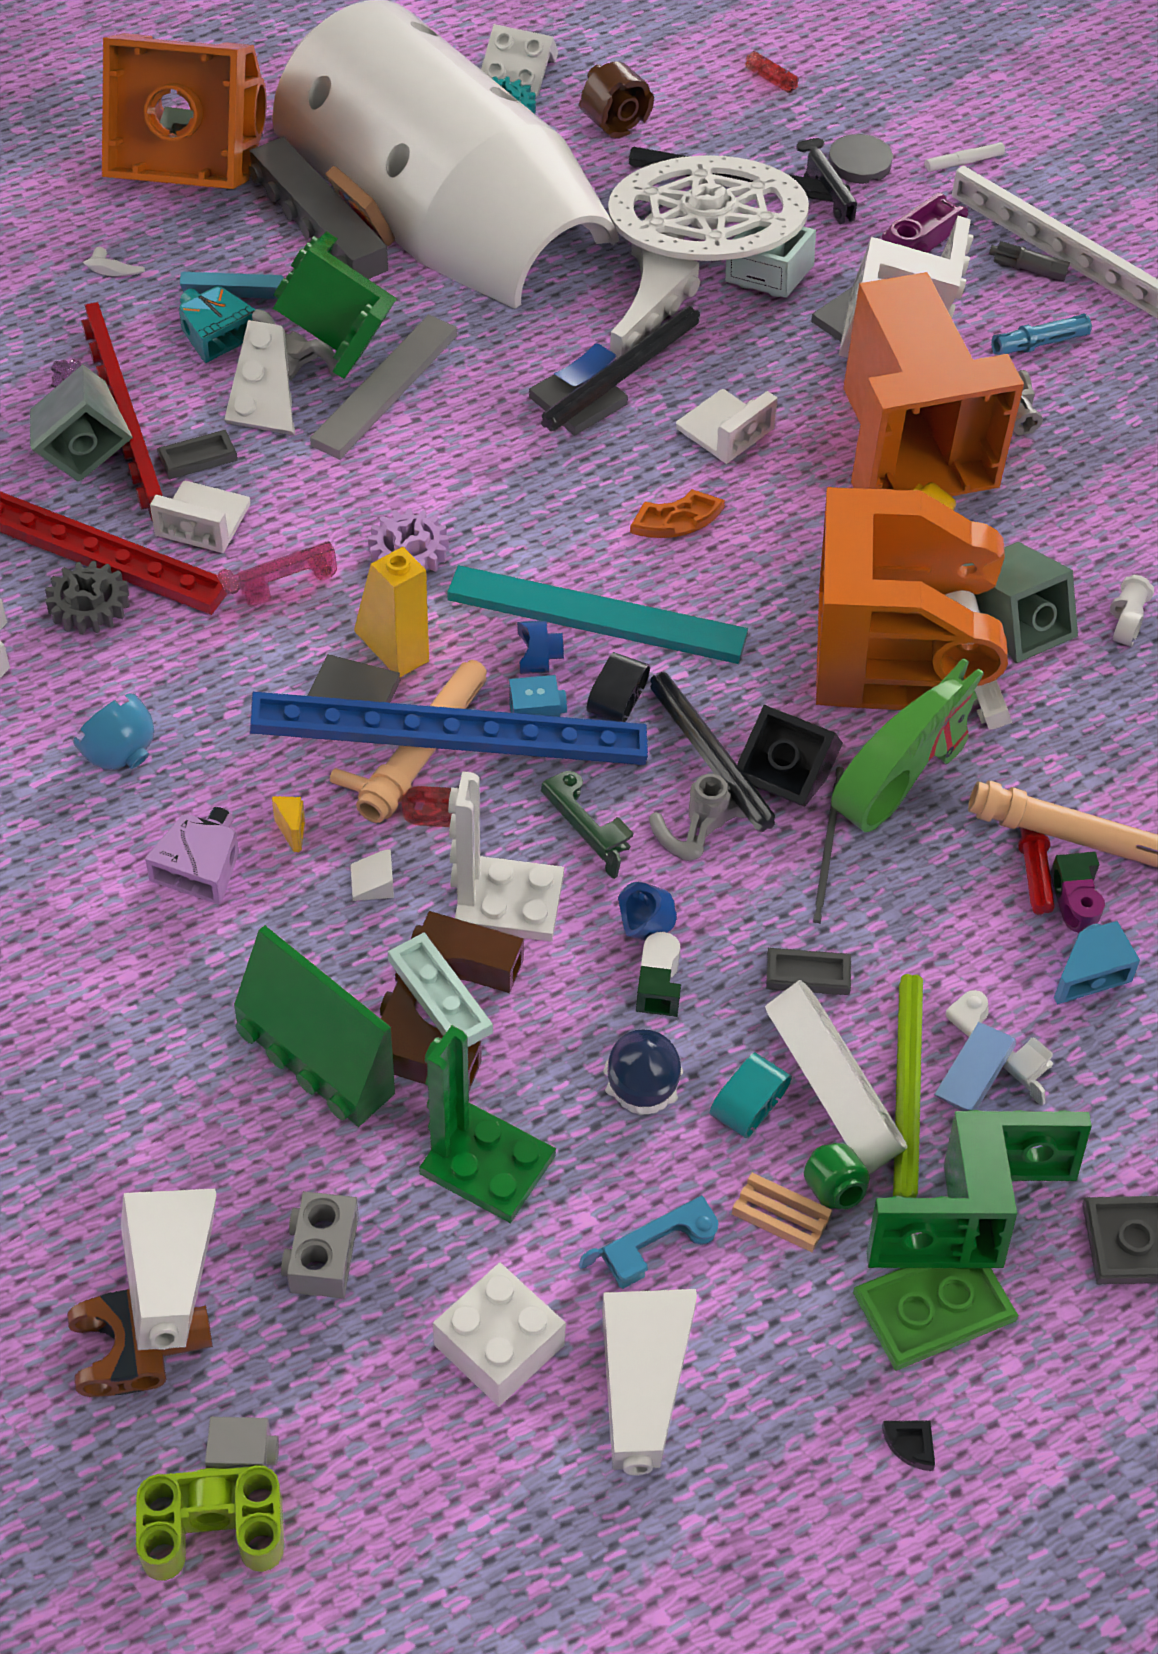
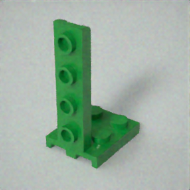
M451 1025L442 1039L437 1037L432 1041L424 1059L427 1063L428 1074L426 1086H428L429 1096L427 1108L429 1109L430 1117L428 1131H430L431 1151L420 1165L419 1174L511 1224L555 1158L556 1148L469 1102L468 1037L461 1029Z

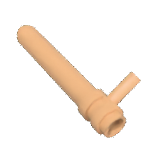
M476 660L463 662L430 706L466 709L486 683V668ZM399 746L387 763L380 765L370 779L335 768L331 772L330 782L359 792V800L356 803L359 813L371 822L381 823L384 819H388L394 814L398 808V802L403 801L412 787V781L435 752L436 748Z
M988 780L986 783L977 781L973 787L968 803V811L976 814L977 819L987 822L995 819L999 821V825L1007 828H1025L1158 868V852L1137 846L1141 845L1158 850V834L1027 796V792L1014 787H1011L1009 790L1003 789L1002 784Z

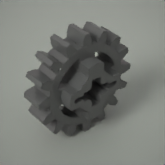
M91 561L89 567L83 568L82 564L77 562L75 564L76 570L70 571L64 567L61 569L62 578L51 577L52 587H46L45 589L48 614H52L55 624L63 622L64 630L67 632L75 626L78 627L79 634H84L86 629L91 627L95 633H100V625L105 624L110 628L114 627L113 618L123 619L125 617L123 608H129L130 606L127 581H123L120 571L112 573L109 564L99 569L96 566V561Z

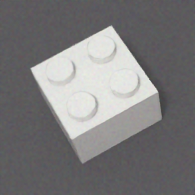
M500 1262L433 1322L434 1346L498 1407L565 1345L566 1322Z

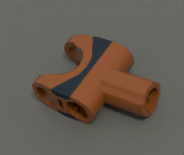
M130 1289L111 1292L85 1300L73 1306L67 1313L68 1328L76 1333L100 1332L114 1339V1345L108 1355L102 1360L94 1362L93 1366L84 1368L75 1374V1390L78 1394L86 1397L125 1395L159 1388L166 1382L165 1356L213 1347L206 1305L194 1307L186 1347L138 1350Z

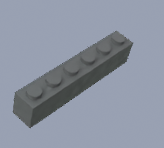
M284 137L249 150L251 165L248 166L251 179L255 184L260 183L266 190L269 199L272 202L276 201L282 207L288 220H294L299 225L301 233L306 239H312L314 236L320 238L327 231L338 238L330 254L367 279L388 271L387 245Z

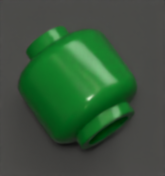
M832 1143L816 1148L804 1168V1178L819 1202L829 1209L846 1210L858 1205L866 1195L870 1181L868 1170L853 1149L844 1143Z

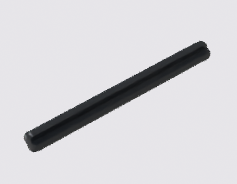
M665 672L653 675L650 679L652 683L650 689L712 772L721 776L728 783V792L754 828L759 832H764L767 828L772 829L775 825L774 812L678 686Z

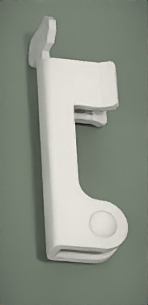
M977 990L966 992L946 1010V1018L965 1035L970 1037L977 1023H982L988 1016V999L986 995ZM1030 1038L1016 1053L1012 1051L1003 1068L1030 1091V1096L1039 1105L1043 1106L1045 1104V1090L1036 1079L1052 1067L1053 1062L1050 1059L1053 1053L1036 1038Z

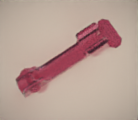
M326 541L240 571L234 575L231 570L223 569L219 571L217 578L226 593L235 594L241 587L242 595L245 594L248 606L253 607L271 600L268 583L306 569L312 570L315 577L319 580L331 578L337 571L335 550L330 541Z

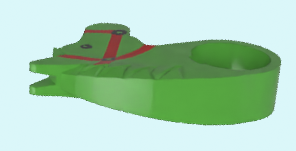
M965 658L960 660L937 686L922 694L882 726L853 758L839 779L832 794L831 806L862 831L870 832L875 830L895 812L933 756L948 764L964 748L969 736L967 727L968 715L975 699L978 698L974 690L984 673L977 669L964 679L969 661Z

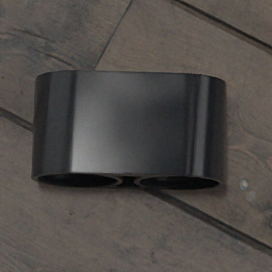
M615 652L611 653L590 691L586 706L587 712L612 721L626 722L628 718H625V716L629 717L642 693L639 689H644L647 684L650 665Z

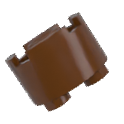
M614 61L603 66L597 64L589 70L587 74L588 80L582 90L579 107L610 137L619 139L632 134L629 129L634 128L640 120L643 123L648 120L654 105V94L650 91L648 83L625 63Z

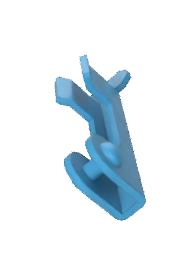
M701 1195L600 1249H590L581 1256L578 1266L580 1270L584 1269L602 1256L618 1286L624 1289L643 1279L646 1275L645 1271L648 1270V1265L638 1250L674 1231L686 1233L690 1240L696 1244H708L714 1239L718 1230V1219L705 1198Z

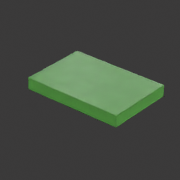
M901 1268L858 1285L853 1290L855 1298L895 1371L1016 1322L1019 1316L991 1268Z

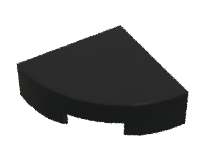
M930 1420L883 1421L882 1431L889 1448L899 1459L914 1468L934 1471L935 1458Z

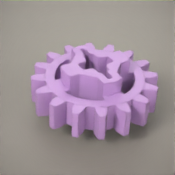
M407 508L405 515H400L398 511L394 510L392 511L393 518L388 519L381 516L379 518L380 526H371V536H368V545L372 562L402 546L425 569L429 568L436 572L438 570V562H446V552L449 551V536H447L446 526H439V518L437 516L427 519L426 511L422 510L418 515H413L412 509Z

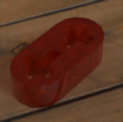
M416 786L408 789L401 799L403 817L407 822L414 825L450 827L452 813L448 812L451 788ZM417 802H424L422 810L415 809Z

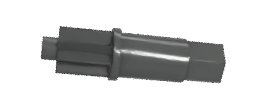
M1000 241L998 246L991 245L989 255L995 256V263L1006 265L1016 270H1026L1060 281L1065 280L1070 266L1068 261L1027 250L1026 247L1016 246Z

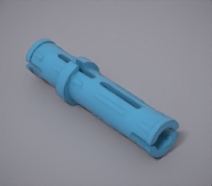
M1084 313L1038 326L1023 325L1013 332L993 335L991 347L993 353L997 355L1010 354L1017 351H1024V353L1032 352L1036 347L1089 335L1092 331V323L1090 317Z

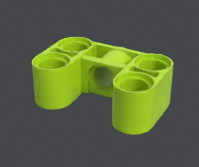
M255 1465L252 1467L229 1469L205 1468L194 1472L156 1474L145 1479L137 1490L136 1548L143 1570L154 1580L165 1581L172 1579L180 1573L186 1559V1533L236 1529L241 1559L246 1567L253 1571L264 1572L271 1570L279 1564L283 1557L282 1495L277 1475L266 1466ZM257 1489H267L271 1492L269 1497L261 1502H252L247 1499L250 1493ZM167 1497L173 1500L170 1506L164 1510L154 1511L150 1509L151 1504L158 1498ZM261 1535L273 1539L271 1544L262 1550H253L248 1547L251 1540ZM167 1544L173 1547L171 1553L165 1558L153 1559L149 1556L152 1550L159 1545Z

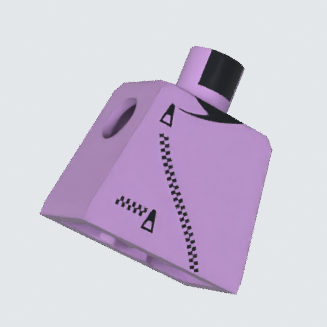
M213 807L206 820L190 814L181 815L145 858L149 881L220 905L239 854L237 834L232 828H229L233 822L231 813L223 808Z

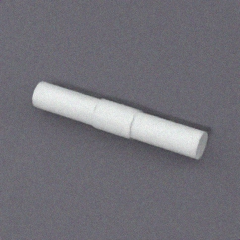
M1000 142L974 149H966L926 159L924 165L928 172L961 166L1002 156L1005 154V147Z

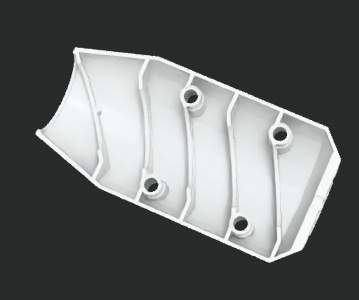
M367 0L347 6L313 28L294 49L280 78L273 104L274 133L280 138L284 137L327 181L329 180L325 173L333 166L338 167L374 199L394 234L395 242L419 263L516 309L521 305L522 288L531 265L540 252L565 230L582 224L590 230L596 244L611 243L614 245L619 242V235L613 222L562 136L402 5L387 0Z

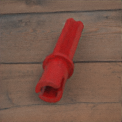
M1019 827L1021 839L1018 842V849L1024 854L1031 907L1037 915L1051 913L1055 905L1047 851L1051 847L1050 839L1045 834Z

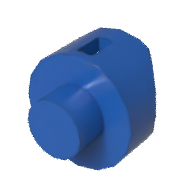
M547 621L517 622L518 635L528 647L524 657L519 662L520 674L548 673L549 659H564L563 633H548Z
M633 882L620 892L618 896L624 930L628 937L645 941L651 934L656 932L668 933L675 926L677 920L675 902L672 895L665 889L647 883Z

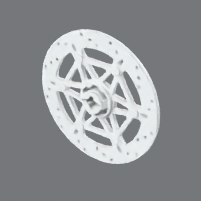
M713 155L674 158L643 167L619 182L613 189L608 202L609 217L616 231L632 244L663 256L699 261L738 259L774 249L789 241L803 228L808 218L809 209L808 197L804 189L795 179L781 170L749 159ZM713 173L739 176L753 180V182L718 176ZM690 175L686 178L663 185L661 187L653 186L661 181L673 177ZM688 186H692V189L689 191H678ZM775 193L782 202V212L774 213L767 211L763 195ZM637 200L650 202L653 218L645 221L640 220L634 211L635 202ZM751 200H756L758 208L745 204ZM658 205L671 208V210L661 214ZM728 222L739 223L734 226L725 228V224ZM759 226L766 227L764 230L746 237L733 240L726 239ZM670 232L697 239H702L705 241L683 240L670 237L661 233Z

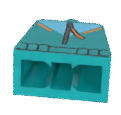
M216 286L202 294L194 288H189L180 297L179 314L181 328L201 359L208 363L243 344L248 320L253 321L252 313L256 309L222 287Z

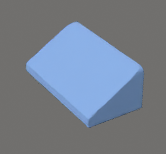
M978 1022L934 1095L961 1111L977 1110L1015 1048L1016 1039Z

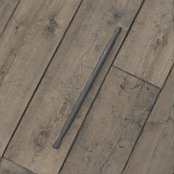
M843 767L836 768V782L833 786V792L843 775ZM830 806L815 904L816 912L813 917V923L821 924L822 919L821 910L824 905L837 819V811L832 806Z

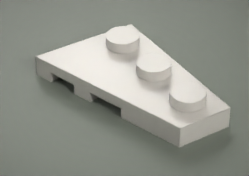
M248 320L224 418L227 424L295 436L291 408L292 397L288 378L289 367L286 337L283 326Z

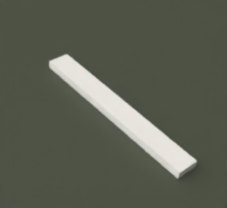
M964 165L956 170L952 197L1049 255L1070 262L1071 268L1158 319V279Z

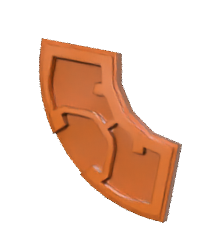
M691 489L685 497L672 503L656 504L644 502L630 525V533L650 538H671L693 533L704 528L719 516L725 507V500Z

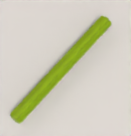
M910 974L902 975L901 982L899 983L895 1125L906 1141L907 1149L894 1157L893 1196L917 1198L919 1181L923 979L919 975Z

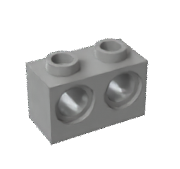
M303 1191L300 1208H292L290 1216L289 1234L295 1235L292 1249H284L281 1264V1276L288 1277L290 1293L345 1299L359 1219L357 1197ZM320 1221H330L333 1223L327 1228L314 1227ZM320 1261L325 1263L322 1268L317 1270L305 1268L311 1262Z

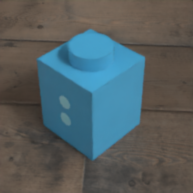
M556 675L509 679V705L511 713L560 717L562 713H567L565 690H558Z

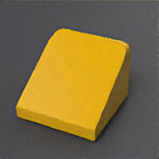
M272 797L273 814L276 824L292 851H302L305 828L303 800H301V797Z

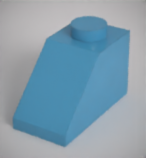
M1118 921L1104 925L1093 924L1079 933L1054 996L1057 1005L1133 981L1140 959Z

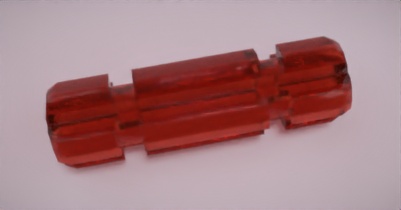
M756 51L747 55L745 63L747 69L754 73L758 71L757 75L775 86L780 84L779 88L787 93L797 89L799 81L797 75L790 71L787 72L785 68Z

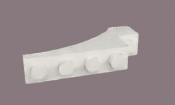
M652 213L648 215L643 221L653 218ZM670 232L661 233L670 237L684 240V235H679ZM632 244L631 255L637 257L641 273V283L633 304L623 319L611 331L610 351L616 354L614 359L620 357L658 329L668 315L673 316L678 311L681 303L688 296L693 297L700 286V279L698 278L699 262L663 256Z

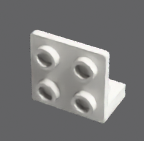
M493 24L481 70L492 79L494 76L498 79H504L508 76L513 83L520 79L521 86L530 85L531 92H535L537 97L548 61L555 63L558 56L553 36Z
M720 389L676 421V429L727 464L774 429L778 398L769 391H766L755 400L752 399L745 404L725 389Z
M183 481L173 499L155 495L150 508L155 536L224 553L251 503L248 496Z

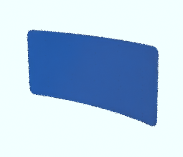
M595 343L581 357L567 367L555 372L554 375L571 386L580 385L605 368L616 357V354L599 343Z

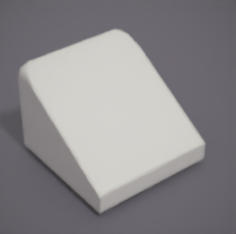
M391 849L380 851L351 864L353 901L394 898Z

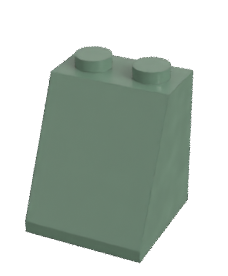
M83 364L30 409L31 449L76 481H81L133 438L106 382Z
M1016 542L1004 547L1005 559L996 586L989 591L975 594L980 613L988 614L1000 620L1007 640L1008 654L1015 663H1019L1078 637L1073 570L1020 542ZM972 563L963 564V566L974 565Z

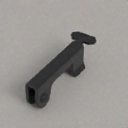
M813 138L798 142L796 145L797 151H809L804 177L821 180L833 199V215L839 225L845 222V217H847L849 222L854 221L856 218L857 201L823 152L819 150V148L823 147L824 140Z

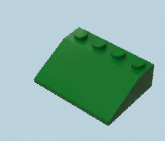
M264 925L258 930L234 1003L237 1020L236 1029L248 1043L253 1044L256 1041L265 1049L270 1061L280 1069L287 1067L296 1075L300 1086L307 1093L313 1095L317 1092L327 1101L330 1111L338 1119L344 1121L348 1118L357 1127H360L395 1095L391 1027Z

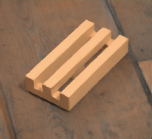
M751 1172L746 1186L743 1187L738 1201L736 1200L732 1208V1215L812 1253L832 1214L831 1209ZM748 1201L772 1212L782 1219L789 1220L812 1231L811 1235L748 1206Z

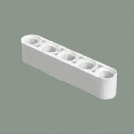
M798 980L766 1004L765 1008L830 1118L846 1144L853 1149L866 1166L868 1173H874L906 1150L907 1144L811 989L803 981Z

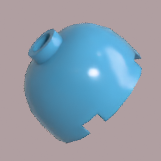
M126 694L125 696L129 702L121 706L116 700L107 704L81 727L80 730L85 734L82 740L77 737L74 738L73 743L75 747L94 766L102 769L118 770L128 765L130 769H133L143 763L149 756L146 749L150 746L154 737L153 720L148 709L136 694Z

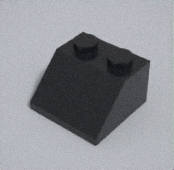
M764 704L737 765L754 787L805 807L827 780L843 742L833 731Z

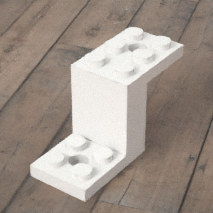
M957 216L941 257L871 237L852 286L838 356L848 358L859 283L928 272L951 318L953 317L955 304L952 303L955 298L961 299L966 285V279L961 277L965 276L970 257L965 256V254L969 253L973 241V235L969 234L971 219Z

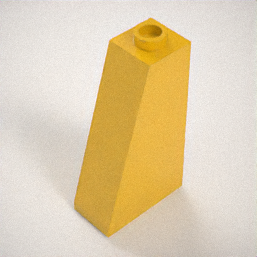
M403 546L370 564L354 627V632L390 670L400 672V677L429 662L426 569Z

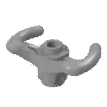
M257 309L252 313L253 321L275 324L268 312ZM294 331L290 334L285 333L289 367L288 378L290 381H292L303 364L317 357L322 358L327 363L330 375L338 376L332 372L338 361L333 359L335 353L326 343L319 339L307 341L302 335Z
M705 774L700 776L691 786L689 801L691 824L687 841L676 839L666 827L662 814L654 812L649 816V823L653 834L665 849L685 861H693L702 856L705 839L715 829L722 827L725 822L735 817H747L728 792V783L719 775ZM698 827H699V828H700L699 835H696L697 829H698Z

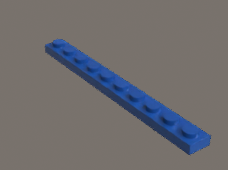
M252 692L250 734L645 765L648 758L647 724Z

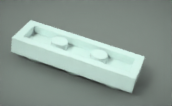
M425 932L388 951V961L443 1036L450 1026L453 1025L465 1032L468 1037L469 1047L493 1034V1023Z

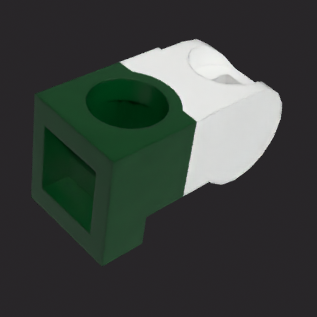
M656 932L645 940L637 991L636 1012L678 1017L681 984L670 983V980L676 974L679 967L680 943L670 933Z

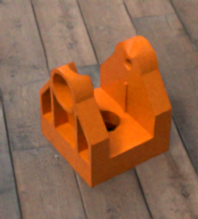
M128 33L103 37L102 177L235 189L249 181L248 166L251 165L249 150L259 145L265 127L267 109L266 85L261 77L254 45L228 42L216 45L153 39L150 35ZM171 89L177 90V94L188 102L190 110L194 114L190 118L188 125L182 130L176 131V134L171 133L169 129L163 127L160 123L164 111L162 97L171 93Z
M827 487L819 582L816 705L902 710L922 694L937 686L963 658L969 661L964 679L977 669L984 672L977 686L995 681L1004 674L1008 666V650L1006 636L1000 620L988 614L973 612L945 595L961 590L969 591L974 595L981 594L996 586L1005 559L1004 540L1000 533L985 523L967 519L922 491ZM968 563L974 564V565H970V566H963V564H968Z

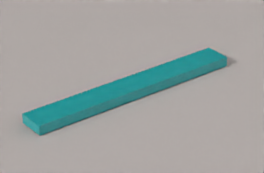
M460 565L457 566L447 591L448 601L539 621H547L548 623L735 664L740 663L748 635V628Z

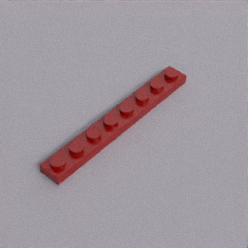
M99 303L85 304L87 319L81 320L86 341L93 340V342L88 344L93 364L100 363L99 366H96L97 375L106 382L133 437L121 449L124 459H132V462L128 463V469L132 484H140V487L136 488L141 510L148 508L152 520L150 504L155 495H163Z
M0 491V533L74 562H80L89 567L91 561H96V566L99 569L109 564L112 573L116 571L121 572L123 581L210 615L214 613L231 590L229 579Z

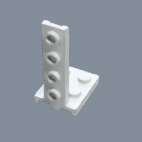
M462 771L459 788H451L448 812L452 813L449 838L453 839L450 850V863H453L450 886L457 888L455 918L521 938L552 942L564 877V867L480 856L479 776L475 773Z

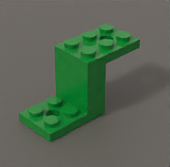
M326 231L320 238L314 236L304 248H301L291 264V267L294 268L293 271H290L287 277L282 279L273 296L278 298L273 309L335 349L336 353L333 359L338 361L332 372L345 379L362 356L397 298L331 255L330 251L338 238Z
M1023 1110L955 1111L944 1161L948 1197L905 1198L893 1196L889 1198H876L866 1252L868 1268H1004L1017 1217L1012 1181H1077L1092 1127L1089 1112H1070L1067 1110L1057 1112Z

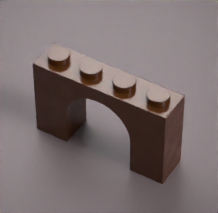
M432 911L428 912L423 925H416L411 939L425 932L460 980L470 981L507 993L511 992L524 961V938ZM396 972V986L393 992L387 991L380 1007L381 1019L391 1027L394 1075L426 1085L428 1076L427 1063L424 1060L426 1052L432 1041L437 1037L442 1039L443 1035L437 1027L429 1024L419 1015L415 1008L417 999ZM481 1041L468 1047L469 1091L482 1062Z

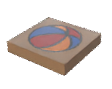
M333 166L325 174L336 193L387 246L391 245L395 241L394 234L374 199L338 167Z

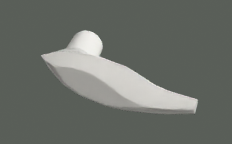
M96 247L92 257L82 262L93 272L111 277L130 276L145 272L144 267L106 259L107 251L103 247Z

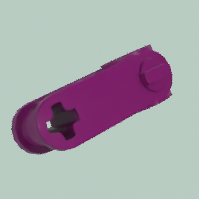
M936 193L912 211L894 221L888 230L882 234V240L928 253L950 236L957 216L967 218L968 209L964 206L957 207L946 200V196L943 193Z

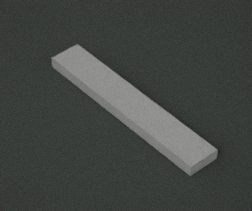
M428 314L310 437L311 446L341 460L457 337V327Z

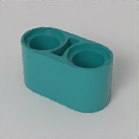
M754 1052L718 1093L709 1113L712 1117L744 1138H749L754 1132L751 1128L756 1129L778 1103L775 1098L781 1099L791 1083L792 1075Z

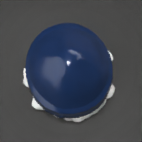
M635 1030L625 1034L612 1048L609 1059L606 1061L605 1068L603 1069L604 1074L608 1076L609 1080L605 1091L608 1095L615 1097L622 1107L638 1115L657 1113L659 1110L665 1109L668 1104L677 1101L676 1089L680 1076L683 1074L676 1048L668 1038L656 1031Z

